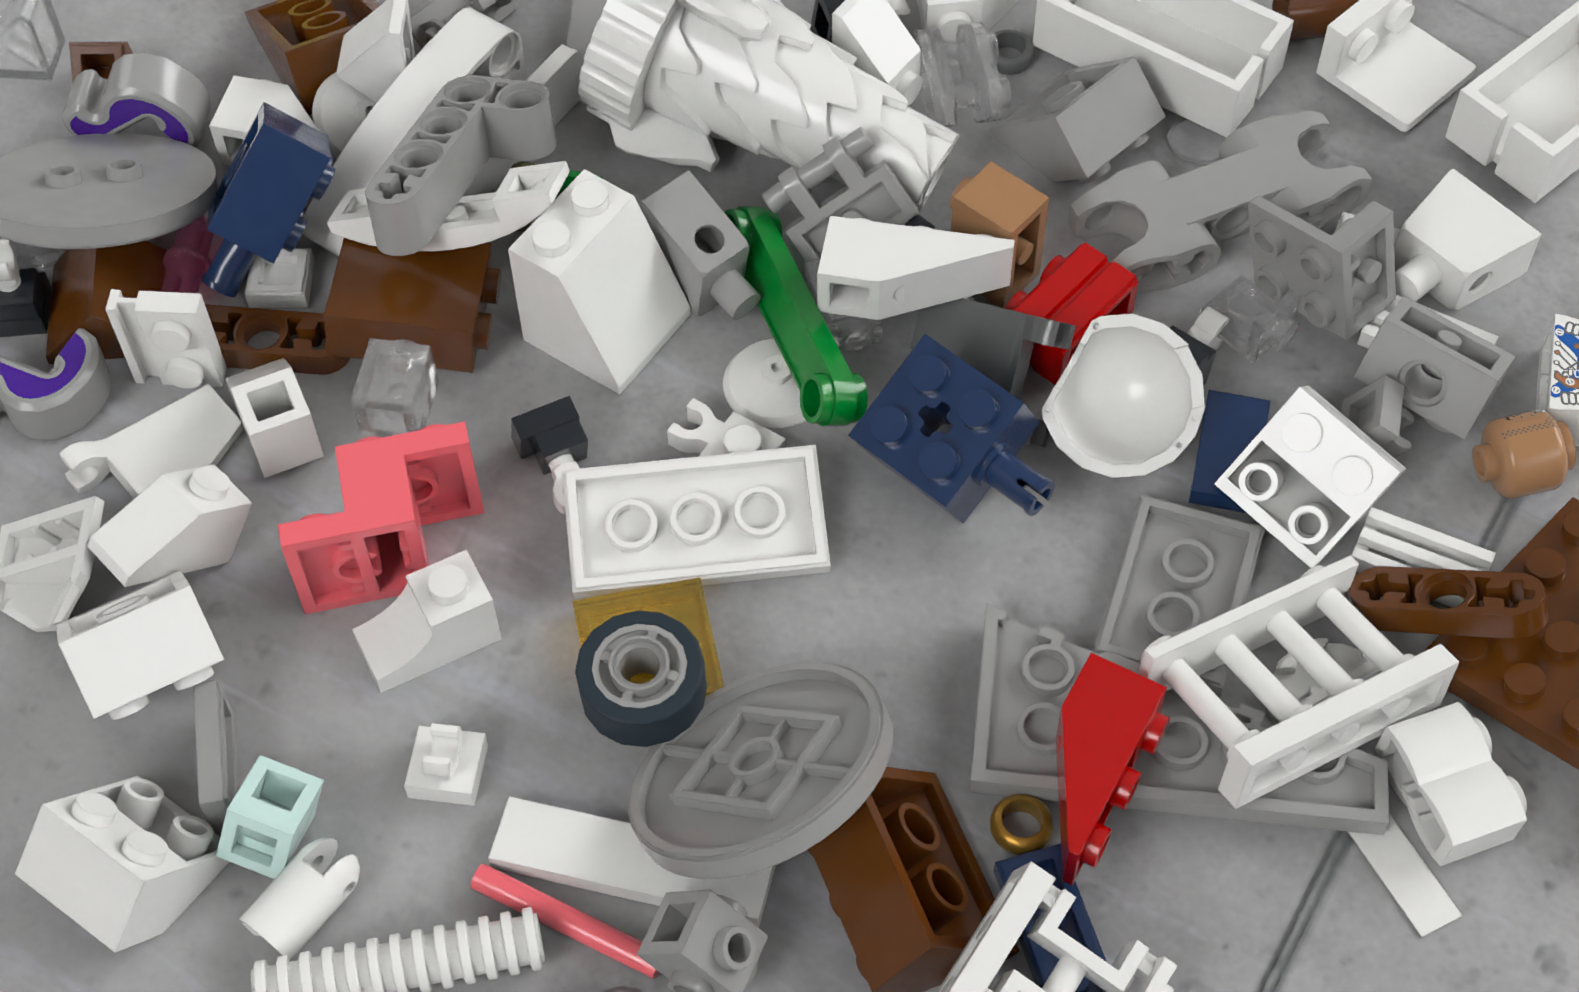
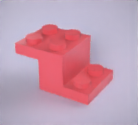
M465 421L448 425L433 424L417 431L386 437H366L355 443L335 446L345 511L328 515L322 513L310 514L298 521L278 524L281 549L305 615L399 596L407 584L406 575L429 566L422 525L484 513Z

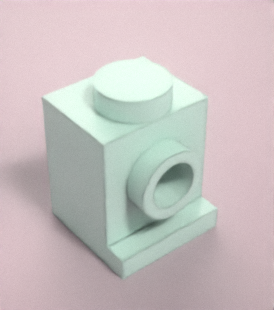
M259 755L226 810L216 857L275 879L288 865L315 816L324 780Z

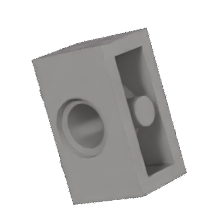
M1403 296L1384 319L1353 378L1369 385L1382 376L1387 375L1405 386L1403 406L1423 416L1424 420L1434 429L1445 433H1453L1465 439L1484 412L1515 356ZM1421 364L1434 368L1442 379H1435L1427 375L1422 369Z

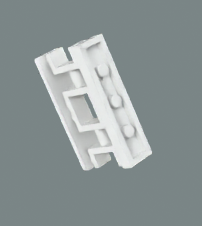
M1031 861L1012 872L937 991L1075 992L1082 979L1086 977L1106 992H1124L1131 978L1135 975L1136 977L1127 992H1174V988L1167 983L1177 965L1165 956L1155 957L1148 952L1149 947L1135 940L1124 944L1111 966L1058 929V926L1076 897L1065 889L1059 890L1052 884L1056 878ZM1037 908L1041 909L1042 912L1027 937L1059 958L1045 984L1041 988L1013 969L1004 972L993 991L990 990L988 986Z

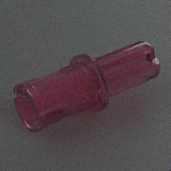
M204 214L192 223L178 229L174 246L165 252L163 264L166 274L160 292L198 293L202 276L211 265L208 255L214 233L207 230L208 218H205Z

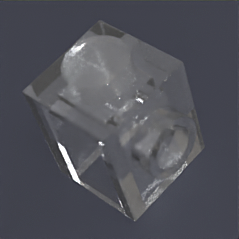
M370 338L351 396V402L361 434L386 437L417 431L426 427L439 384L431 346L420 345L405 339L389 341Z

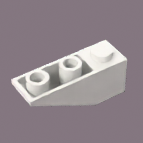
M830 216L817 272V307L820 312L880 320L1010 286L1015 240L996 238L986 234L973 235L935 230L925 226L913 227L875 222L865 218L852 219Z

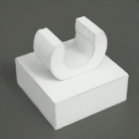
M431 723V727L419 726L404 785L408 798L475 806L488 748L485 733L462 731L460 726Z

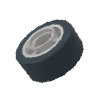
M636 610L613 616L592 630L579 649L575 675L585 716L600 734L621 745L649 747L671 741L692 726L704 707L707 678L699 641L682 622L666 614ZM641 673L655 676L649 682L642 684L628 681L633 676Z

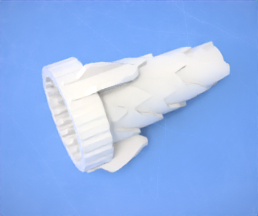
M607 0L601 17L592 33L579 77L578 94L581 95L580 101L587 105L588 112L609 123L616 148L626 154L679 166H698L709 172L715 169L720 160L712 137L727 140L756 155L761 153L770 158L781 159L799 169L823 153L822 145L839 135L843 139L859 127H862L870 137L874 147L856 158L858 165L865 173L885 160L918 209L923 208L933 192V188L949 160L950 152L960 136L956 132L908 107V100L892 86L853 66L857 57L809 30L811 24L787 9L780 0ZM838 171L830 177H828L827 179H825L824 181H822L824 183H829L832 177L838 180L839 182L847 185L838 173Z

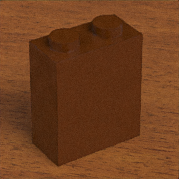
M344 238L324 312L327 352L334 353V356L473 373L477 350H488L491 339L493 317L491 313H485L487 304L497 305L500 294L502 271L498 268H491L492 243L486 242L454 250L418 251L405 256H390L378 250L377 246Z

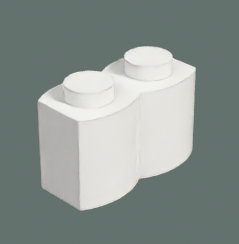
M1456 702L1385 728L1375 747L1376 754L1379 758L1388 761V781L1398 797L1408 807L1410 817L1421 841L1440 866L1514 840L1527 821L1525 814L1527 811L1526 798L1519 783L1513 777L1506 776L1502 769L1492 760L1491 737L1481 720L1475 717L1472 718L1461 703Z

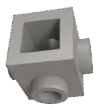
M712 890L666 892L637 955L669 979L667 986L672 992H744L756 974L757 961L768 935L746 918V909L731 898L715 894Z

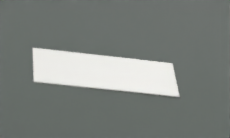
M1390 814L1389 825L1384 835L1348 832L1421 937L1462 917L1460 911Z

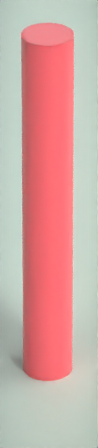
M484 863L474 873L470 885L471 889L521 914L523 908L531 907L533 913H537L540 923L652 979H656L659 976V971L637 955L643 941Z

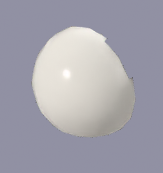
M1136 314L1100 316L1092 320L1063 374L1042 407V418L1056 446L1081 468L1111 478L1145 476L1173 462L1195 438L1206 407L1204 403L1203 376L1188 347L1189 344L1164 323Z

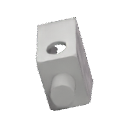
M689 170L641 201V211L691 307V314L702 316L719 304L733 320H739L756 307L761 296L744 278L749 253L747 240Z

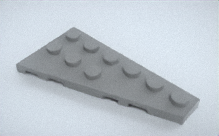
M986 603L970 792L1000 796L1027 794L1039 800L1059 802L1056 734L1061 707L1092 651L1065 641L1064 633L1041 625L1040 630L1011 620L1007 618L1008 611ZM1108 650L1101 654L1092 652L1137 674L1139 672L1141 663ZM1173 688L1166 691L1161 713L1170 717V722L1155 754L1151 755L1145 751H1142L1133 769L1142 772V775L1126 809L1384 835L1389 825L1387 760L1355 748L1235 809L1218 790L1228 762L1227 752L1229 749ZM1242 703L1238 709L1225 704L1249 731L1257 729L1262 732L1276 725L1263 719L1265 712Z

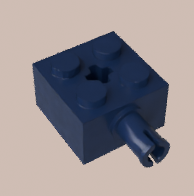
M263 102L219 184L216 197L213 199L208 210L207 230L224 238L207 272L202 276L201 280L203 283L223 295L235 298L256 256L274 264L282 249L290 253L294 250L307 224V220L303 219L306 203L310 196L317 200L322 198L335 173L336 168L331 166L334 157L330 153L328 135Z
M927 334L923 335L848 434L869 455L963 524L991 487L1021 507L1029 516L1036 515L1044 505L1024 488L1030 487L1047 501L1055 489V482L1044 477L1015 456L1040 423L1028 407ZM944 423L952 424L951 429L946 434L937 431Z

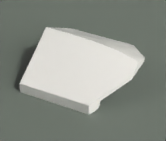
M93 496L1 526L0 611L35 632L56 631L55 625L68 620L91 577L95 554L87 545L90 537L100 529L105 501L97 496Z

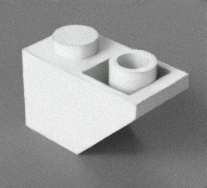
M284 358L225 378L264 478L324 457L309 408L292 367Z

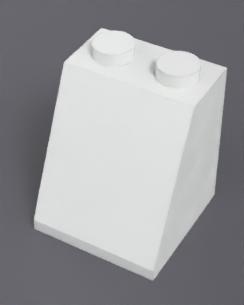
M585 169L508 249L523 340L619 395L691 315V307L634 195Z

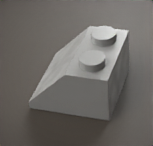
M1129 57L1067 69L993 125L990 130L995 139L1051 181L1061 182L1078 179L1080 184H1086L1106 174L1111 169L1109 161L1119 153L1132 151L1144 144L1150 138L1147 131L1166 116L1136 58Z

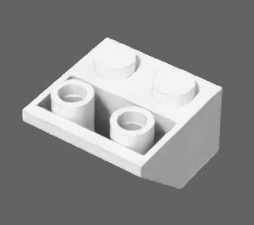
M1308 385L1299 387L1216 481L1215 485L1306 565L1313 568L1366 514L1406 468Z
M135 776L42 804L15 875L116 953L162 935L230 862L216 857L220 837L214 833L209 823L199 817L190 815L164 796L163 790L157 784Z

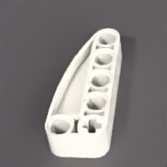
M471 7L460 10L400 73L353 134L332 166L336 168L335 173L324 195L320 200L313 198L304 215V219L307 220L303 231L305 237L339 256L344 237L331 233L327 224L328 219L348 190L366 188L374 175L447 82L467 75L525 81L527 79V72L520 34Z

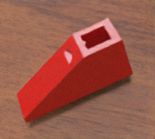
M1092 652L1062 704L1056 734L1062 881L1073 885L1084 863L1094 868L1099 863L1113 829L1104 825L1113 806L1125 811L1142 775V772L1133 769L1142 751L1151 755L1155 754L1170 722V717L1161 713L1167 689L1166 686Z

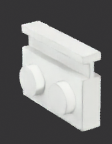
M111 289L105 310L135 383L145 384L146 377L152 376L160 377L163 385H174L184 389L204 387L207 384L211 387H223L227 366L201 294L139 291L137 298H123L121 290Z

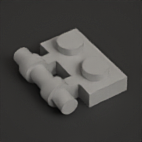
M859 127L843 139L839 135L835 136L822 145L823 153L799 169L794 165L778 175L780 182L762 193L764 201L773 213L778 212L793 202L802 214V216L786 226L785 232L816 276L830 216L852 219L865 218L875 222L902 225L918 214L917 206L885 160L865 173L858 165L856 158L874 147L873 142L862 127ZM838 171L847 185L820 203L811 189Z

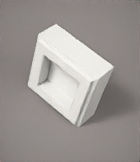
M294 248L291 253L282 249L274 264L256 256L248 272L245 290L248 307L308 308L315 265L312 249Z

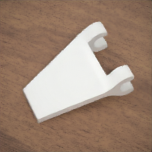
M207 384L108 438L98 441L76 442L66 447L59 454L62 461L70 469L65 473L66 479L79 494L94 489L111 471L134 499L162 474L213 464L217 466L244 429L243 423L216 391Z

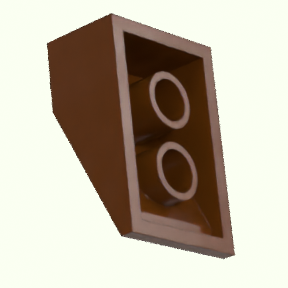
M277 0L245 11V15L281 83L287 84L307 114L311 115L314 97L318 88L325 79L337 72L343 36L377 9L380 4L376 0Z

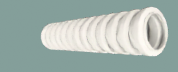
M531 907L522 909V916L512 918L511 913L507 911L500 913V920L490 922L488 916L478 917V925L468 926L467 922L462 920L456 922V929L446 931L444 925H436L433 927V934L424 935L422 929H416L411 931V938L402 939L399 933L389 935V941L382 944L379 943L378 938H370L366 941V947L357 948L355 942L344 944V951L335 953L334 948L330 946L322 948L321 956L313 957L311 951L299 953V960L291 961L288 955L277 957L276 965L271 966L267 964L266 960L255 961L254 967L251 969L252 992H410L411 988L419 987L421 992H432V984L442 982L443 988L448 989L454 987V980L464 978L465 983L468 985L476 983L477 975L486 974L488 980H493L499 977L498 971L509 969L511 976L520 974V967L531 965L533 971L542 970L545 954L538 915L533 913Z

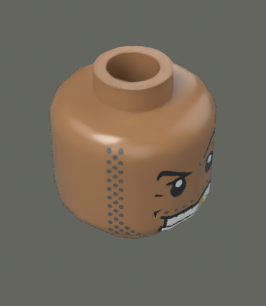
M1532 410L1490 420L1482 431L1481 444L1473 447L1472 458L1476 474L1482 483L1490 482L1500 496L1515 499L1559 488L1566 479L1567 470H1572L1575 466L1576 450L1571 432L1563 421H1555L1544 410Z

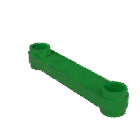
M739 206L735 209H727L724 213L744 236L749 245L744 278L761 296L757 305L799 388L800 408L803 417L807 422L823 427L847 426L850 423H857L867 409L868 395L865 381L860 374L851 373L782 238V223L777 212L773 213L771 210L759 206Z

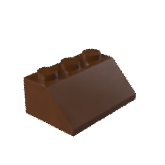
M886 767L880 781L861 807L838 829L808 849V852L815 859L828 889L831 907L841 919L856 954L857 967L861 975L868 982L872 992H923L941 985L995 901L936 773ZM1016 943L1005 960L1010 959L1019 952Z

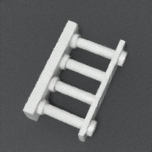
M1351 555L1326 567L1322 565L1315 566L1305 572L1298 580L1174 637H1160L1152 642L1141 656L1138 674L1166 686V691L1173 688L1229 749L1227 752L1228 762L1218 790L1235 809L1381 736L1387 726L1422 715L1440 706L1459 661L1442 644L1416 656L1412 654L1403 655L1346 599L1359 563ZM1327 616L1382 673L1366 681L1361 678L1353 680L1302 627ZM1276 639L1325 689L1331 698L1315 706L1311 704L1302 705L1251 651ZM1226 664L1280 723L1262 732L1257 729L1249 731L1199 675Z

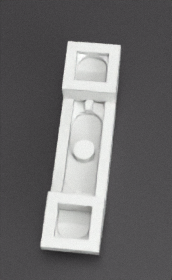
M560 161L510 168L497 192L462 196L445 222L439 227L430 243L420 251H442L471 247L496 240L526 226L552 205L570 172L567 162ZM366 188L348 190L327 221L331 233L367 245L377 246L365 196Z

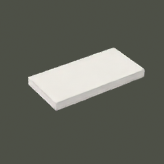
M816 445L562 470L574 599L830 572L831 563Z

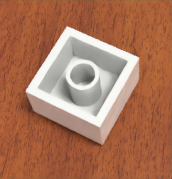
M181 570L55 625L60 649L94 719L106 713H109L112 720L131 715L150 703L148 694L172 683L177 691L197 685L214 674L211 665L224 660L192 588Z

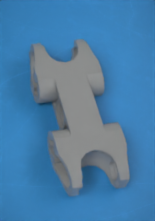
M1303 111L1269 116L1236 129L1227 136L1220 146L1219 158L1221 160L1171 178L1158 161L1151 160L1118 171L1104 182L1084 193L1070 205L1068 225L1075 236L1093 238L1115 234L1131 240L1134 245L1121 251L1110 263L1115 261L1130 272L1138 268L1133 272L1139 281L1138 294L1154 290L1171 289L1192 281L1212 269L1221 255V248L1218 244L1250 232L1248 203L1256 196L1265 198L1323 230L1341 218L1343 212L1349 213L1367 199L1373 179L1364 168L1355 165L1325 169L1312 165L1306 160L1326 143L1325 136L1330 123L1322 113ZM1306 131H1308L1304 136H1302L1301 138H1299L1300 135H1302L1303 133H1305ZM1102 206H1105V207L1102 208L1101 210H1099V211L1095 212L1094 214L1090 215V214H1091L1092 212H1094L1096 209H1098V208H1100V207H1102Z

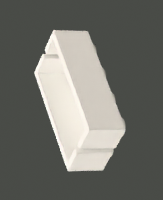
M1037 0L1032 44L1077 67L1135 57L1161 107L1227 138L1237 129L1253 108L1255 98L1260 99L1282 70L1294 20L1251 0Z
M1579 1L1460 90L1445 136L1482 165L1486 166L1494 161L1497 164L1494 174L1534 203L1579 169Z

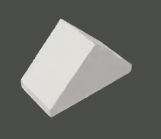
M386 0L343 36L336 76L375 103L379 101L400 73L415 58L408 0Z

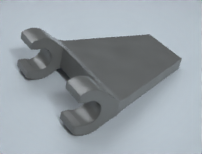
M961 298L919 309L910 348L913 350L923 335L927 334L1020 400L1034 342L1070 350L1076 326ZM1037 419L1040 422L1024 444L1030 445L1031 443L1046 447L1049 430L1044 420Z

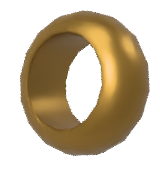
M1013 794L1003 798L993 808L989 819L990 831L995 842L1005 851L1016 855L1042 849L1050 841L1054 830L1052 814L1048 807L1038 798L1027 794ZM1013 812H1025L1036 818L1040 825V830L1037 834L1030 837H1018L1006 830L1003 819Z

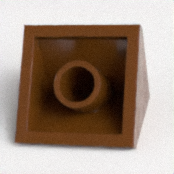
M147 241L105 248L67 249L54 262L46 348L48 363H55V358L78 328H84L96 337L105 359L125 358L105 310L111 289L121 290L123 298H137L139 291L174 292L175 258L173 253Z

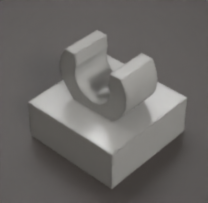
M1384 375L1344 399L1341 413L1395 458L1411 449V442L1401 437L1399 433L1401 429L1414 423V416L1409 410L1402 407L1405 386Z

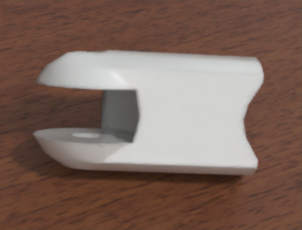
M320 838L307 844L243 913L239 921L254 936H262L282 956L288 955L292 961L355 889L360 874L357 856L354 854L346 855L338 860L323 876L322 874L330 866L338 848L337 840L334 838Z

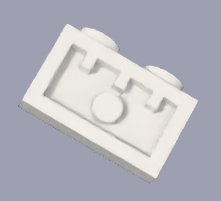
M1359 0L1327 26L1316 73L1400 131L1407 132L1474 76L1476 65L1410 22L1415 10V6L1411 4L1412 0Z

